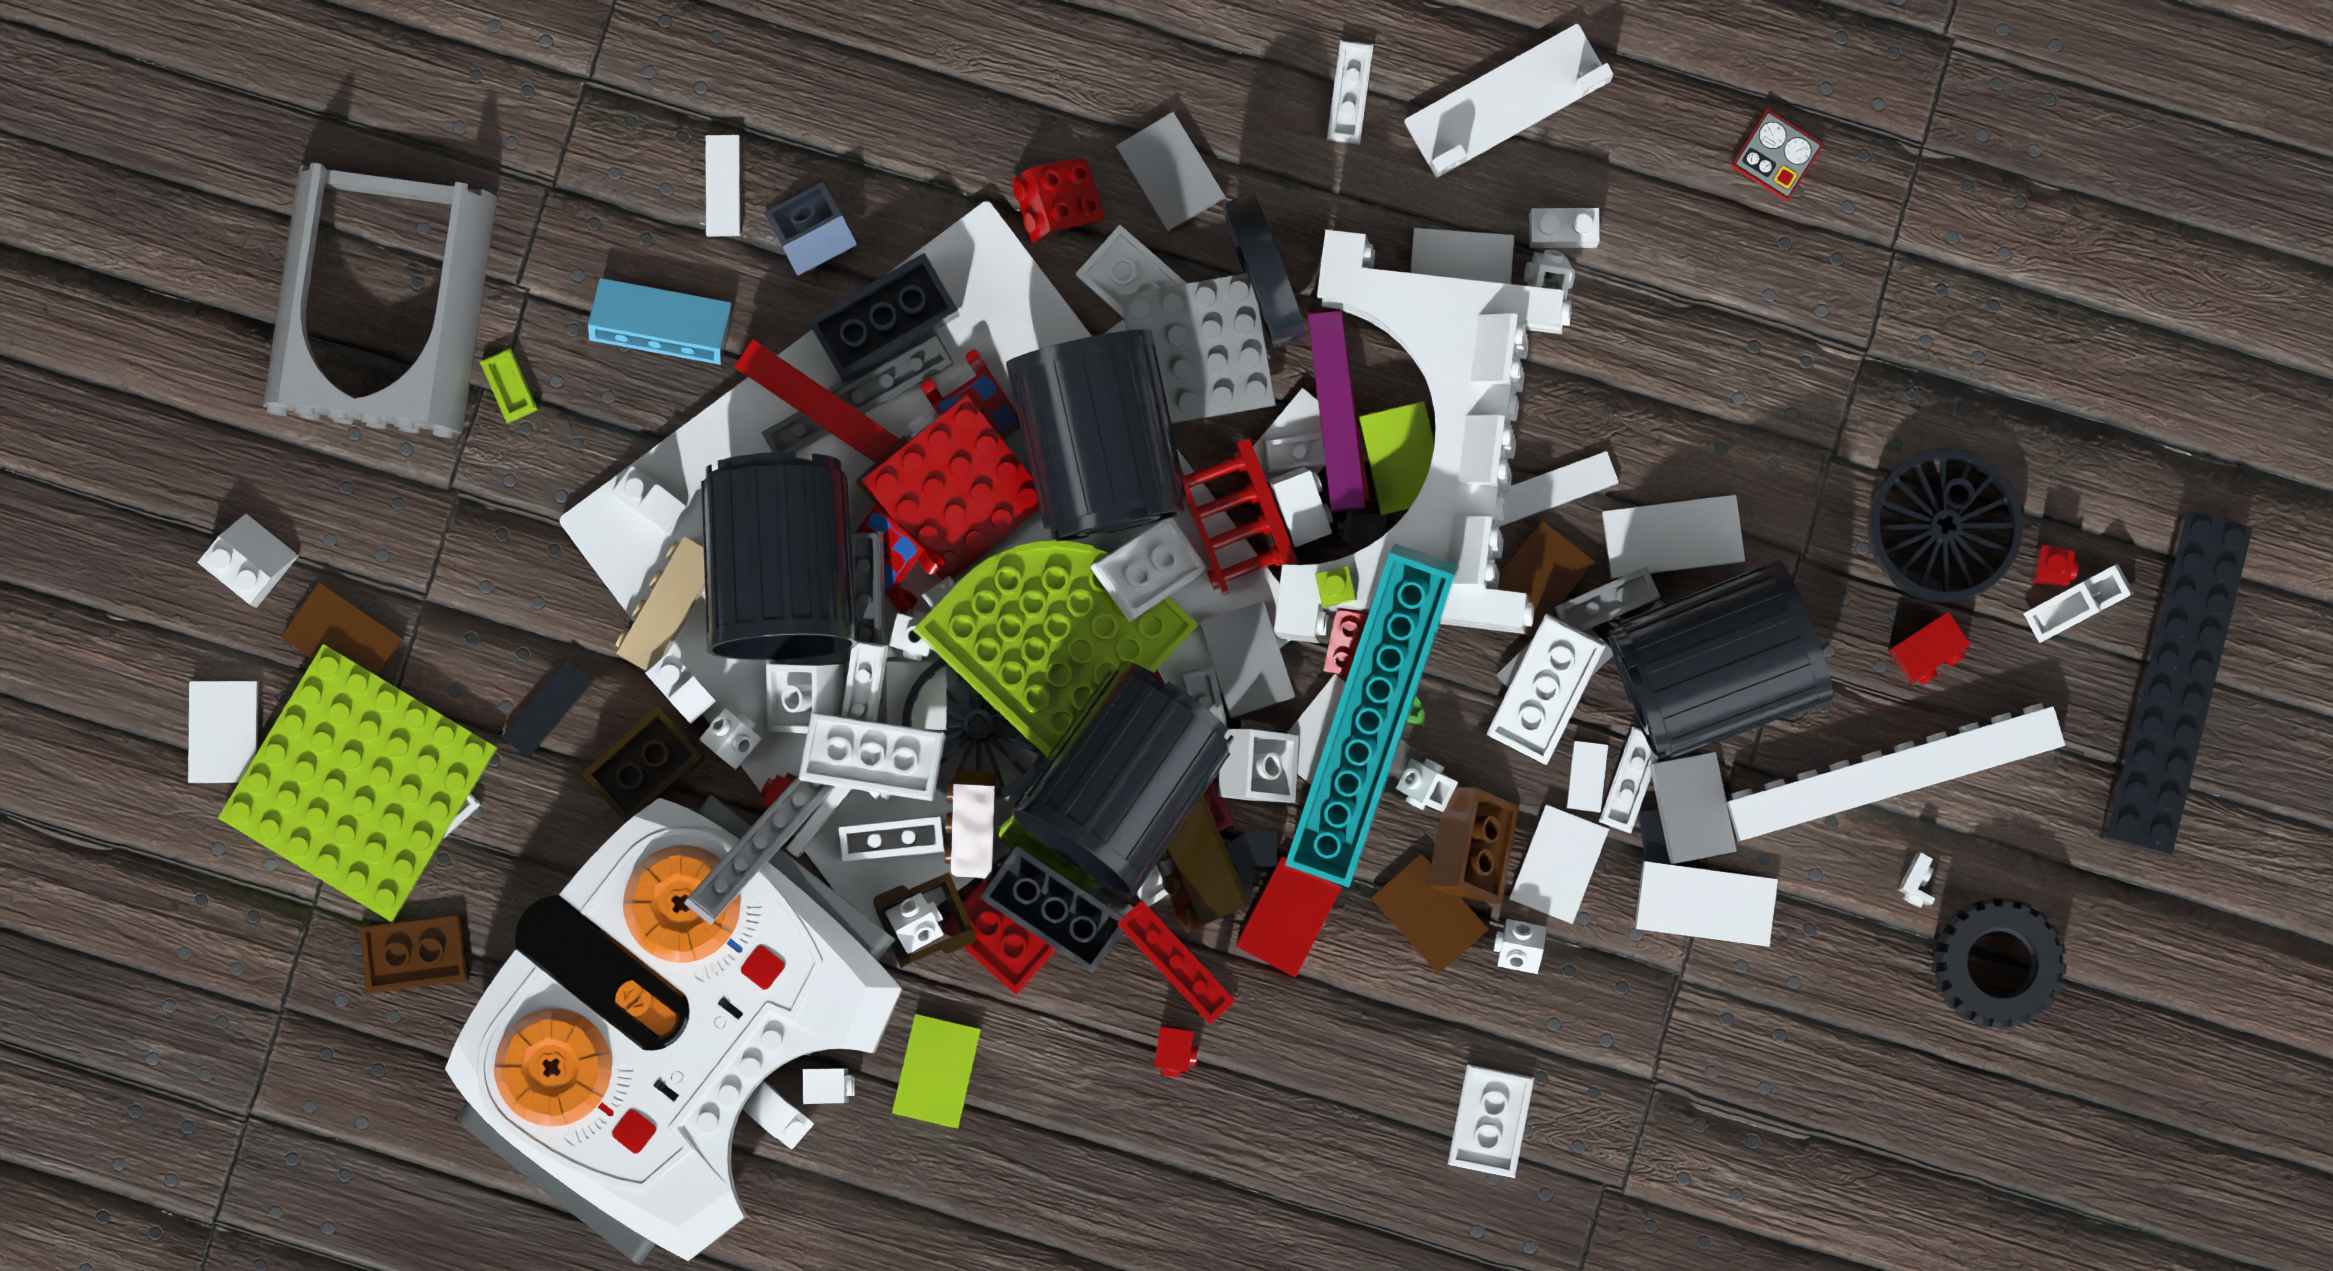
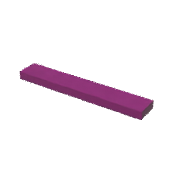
M1342 312L1308 314L1331 513L1365 509Z

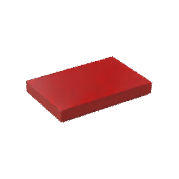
M1282 856L1235 947L1296 978L1342 887L1329 880L1285 865L1287 858Z
M984 878L963 902V906L976 934V941L963 948L1017 995L1056 952V949L980 898L989 881L987 878ZM953 914L940 927L950 937L961 933Z

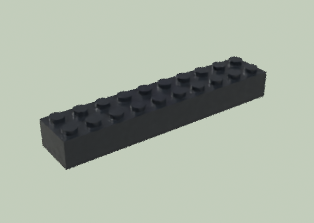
M2189 510L2180 514L2100 835L2101 840L2162 856L2173 854L2253 527Z

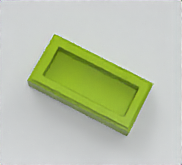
M511 348L479 361L507 424L538 410Z

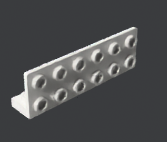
M1575 24L1405 119L1404 123L1435 178H1438L1611 82L1613 72L1607 63L1601 64L1581 27Z

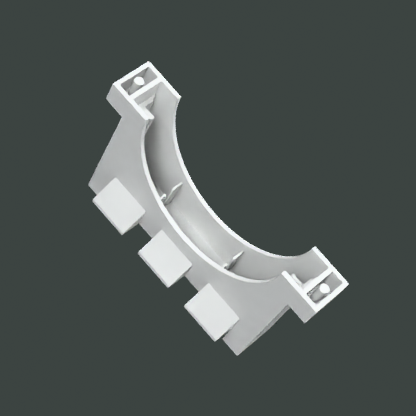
M1325 230L1317 297L1323 298L1322 307L1344 311L1373 323L1393 337L1410 354L1425 377L1431 392L1435 411V447L1427 478L1418 497L1408 512L1383 537L1370 546L1335 561L1312 565H1282L1274 633L1280 639L1320 643V636H1326L1329 616L1326 615L1324 610L1337 611L1339 608L1369 613L1389 552L1396 543L1460 566L1440 624L1525 634L1526 626H1532L1533 603L1529 602L1526 593L1498 590L1500 572L1496 568L1497 564H1495V558H1502L1504 543L1501 530L1497 526L1498 521H1504L1506 513V501L1502 491L1510 492L1512 472H1510L1511 468L1509 467L1508 458L1514 459L1516 448L1515 434H1513L1510 422L1511 420L1517 421L1519 401H1517L1518 396H1516V392L1523 391L1524 372L1520 359L1527 358L1529 339H1527L1526 330L1562 334L1563 325H1570L1571 300H1566L1564 290L1373 269L1375 250H1373V244L1369 243L1366 234ZM1349 566L1356 601L1323 608L1315 573Z

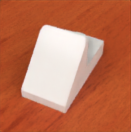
M633 466L629 468L612 491L615 496L666 534L687 507Z

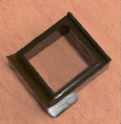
M949 872L911 889L900 885L875 896L873 900L884 930L895 939L891 947L900 968L940 951L947 954L952 953L976 941L975 931ZM942 887L961 933L916 953L907 954L885 912L919 893L923 895Z

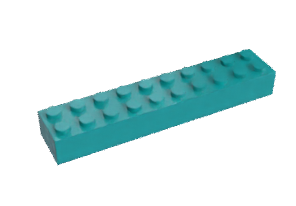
M1396 543L1390 550L1285 865L1348 888L1350 887L1359 866L1460 567L1459 565Z

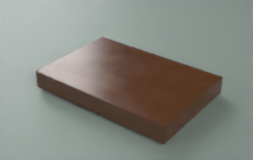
M1543 520L1501 570L1498 590L1526 593L1529 602L1533 603L1532 626H1526L1525 634H1523L1530 641L1534 639L1546 614L1551 616L1554 614V607L1562 604L1595 563Z
M320 582L281 636L282 639L313 660L321 646L325 644L379 676L404 640Z
M1421 853L1371 899L1432 969L1439 974L1489 929L1461 897L1449 895L1427 886L1431 863Z
M461 914L359 926L366 994L469 981Z

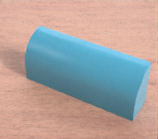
M600 278L588 323L589 340L721 365L729 330L732 303Z

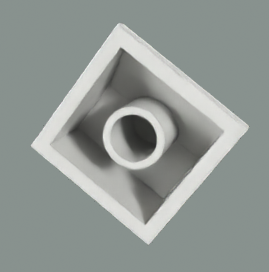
M244 514L217 537L197 563L247 603L257 608L299 555L248 514Z
M766 664L767 732L807 734L811 712L841 717L844 700V664Z
M1228 729L1224 737L1228 739L1232 735L1234 736V741L1229 747V753L1231 754L1219 772L1218 797L1295 803L1299 735L1252 729Z

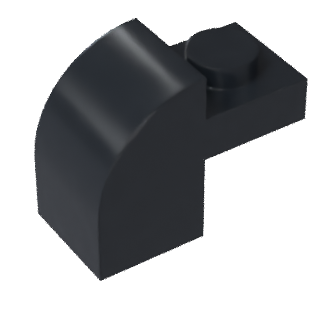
M1254 831L1242 834L1232 841L1227 848L1248 900H1250V867H1277V831Z

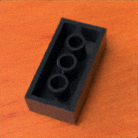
M923 253L807 321L841 380L845 383L958 318L960 315L929 259Z
M1024 833L1021 834L992 878H990L980 897L1092 974L1123 932L1117 923L1134 908Z

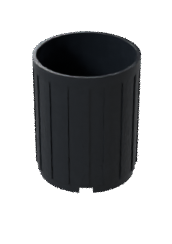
M1128 330L1086 337L1031 351L1006 362L1044 529H1050L1053 542L1088 538L1090 537L1089 535L1106 532L1108 534L1175 517L1178 511L1180 513L1185 512L1183 500L1187 497L1151 330Z
M769 452L718 460V469L712 471V465L706 466V478L701 481L707 652L717 657L729 659L787 660L831 655L856 647L858 639L848 481L845 472L842 471V462L835 457L812 453L811 461L796 458V452Z
M1780 560L1621 621L1619 628L1608 632L1612 636L1609 637V642L1630 704L1634 706L1639 718L1637 721L1656 759L1667 755L1672 759L1833 700V687L1829 670L1813 623L1789 571Z
M1122 661L1117 669L1107 672L1010 808V812L1028 832L1067 862L1113 890L1128 896H1135L1230 756L1229 747L1234 741V736L1230 735L1226 739L1224 737L1228 731L1226 725L1189 694L1169 681L1165 685L1150 678L1153 672L1138 664Z

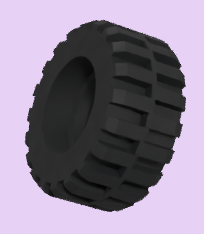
M1999 898L1975 902L1951 916V920L1946 925H1943L1938 933L1940 937L1938 942L1934 943L1932 953H1935L1934 962L1931 963L1932 973L1935 972L1937 980L1935 986L1937 991L1943 994L1946 1005L1949 1008H1953L1958 1012V1016L1966 1021L1974 1022L1978 1026L1993 1028L2022 1025L2025 1022L2036 1019L2042 1011L2049 1009L2054 1003L2053 998L2055 995L2061 992L2063 987L2061 980L2063 974H2066L2067 964L2063 962V954H2066L2065 946L2060 944L2057 937L2060 933L2055 925L2051 926L2048 923V917L2045 914L2032 909V905L2023 901L2017 902L2010 898ZM1992 931H2003L2016 936L2025 945L2030 958V970L2026 981L2019 989L2007 995H1992L1984 992L1973 982L1968 971L1967 959L1972 945L1979 937Z

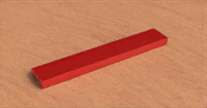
M752 339L734 366L740 372L874 463L899 439L754 339Z

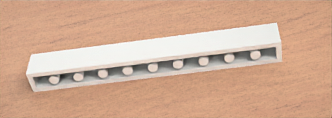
M2043 703L2023 708L2025 715L2012 718L2010 712L1992 717V725L1979 728L1978 722L1958 727L1960 734L1947 737L1944 731L1927 736V744L1915 747L1913 741L1894 746L1895 753L1882 756L1881 750L1861 756L1862 763L1850 766L1849 760L1829 765L1831 772L1818 775L1815 769L1798 774V781L1785 785L1784 779L1764 784L1766 791L1753 794L1750 788L1733 793V800L1727 802V807L1736 840L1739 842L2065 746L2054 707L2044 709Z

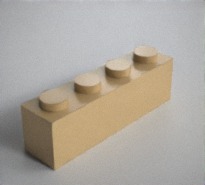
M683 536L681 542L675 540L666 555V558L670 561L664 571L658 570L649 585L653 589L647 601L644 599L640 600L632 615L636 618L630 630L625 628L622 631L615 645L619 647L617 655L645 671L651 669L669 652L705 589L703 547Z

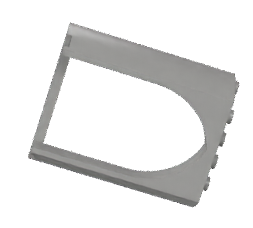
M310 163V167L301 165L298 169L263 407H267L266 413L286 416L287 410L300 414L299 417L311 420H320V415H326L328 418H332L333 422L352 425L353 420L356 419L366 423L368 427L386 429L387 424H393L399 428V431L417 434L420 432V428L433 430L432 435L445 438H453V433L462 434L497 197L483 189H469L468 184L455 182V186H446L327 170L320 163ZM324 187L452 204L433 328L424 350L413 366L390 386L365 397L356 399L350 397L336 388L322 372L311 350L306 327L307 299Z

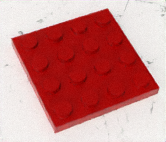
M966 394L860 479L894 521L903 525L927 548L939 553L946 559L943 569L935 573L941 581L949 576L951 579L955 578L1039 509L1033 478Z

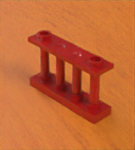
M1250 438L1237 443L1238 452L1233 453L1234 457L1188 475H1184L1182 470L1187 494L1185 501L1212 570L1207 571V575L1213 590L1220 589L1222 596L1229 594L1226 584L1228 581L1272 564H1276V566L1299 564ZM1238 469L1240 472L1246 470L1250 483L1245 485V489L1201 506H1196L1190 491L1191 487ZM1249 501L1252 504L1259 503L1262 515L1257 516L1258 520L1214 537H1208L1202 519ZM1262 532L1264 535L1271 534L1275 546L1270 547V551L1221 570L1214 553L1215 550Z
M1142 900L1117 923L1131 941L1210 1025L1235 1002L1234 998Z

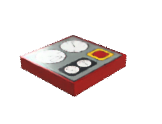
M1767 109L1731 167L1788 202L1824 144Z

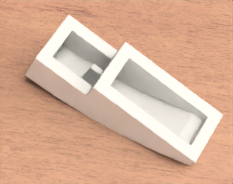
M2116 564L2023 614L2037 640L2041 643L2134 594L2120 566Z

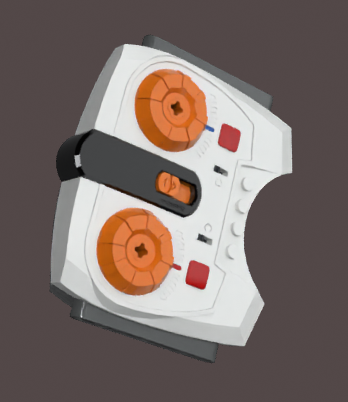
M711 794L696 813L676 803L658 798L638 812L613 834L577 872L559 895L539 899L524 911L516 927V950L498 972L474 1008L456 1040L445 1068L456 1087L468 1101L454 1119L638 1265L643 1262L656 1244L689 1261L747 1217L734 1185L731 1148L738 1117L750 1096L774 1070L799 1056L828 1049H853L875 1053L903 990L878 962L895 939L781 849L773 855L711 925L684 904L687 897L752 827Z

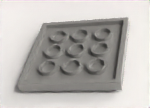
M1247 273L1120 295L1126 331L1139 329L1152 331L1172 424L1276 406L1260 310Z

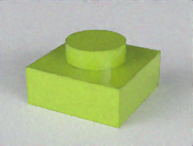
M1349 566L1315 573L1323 608L1356 601Z

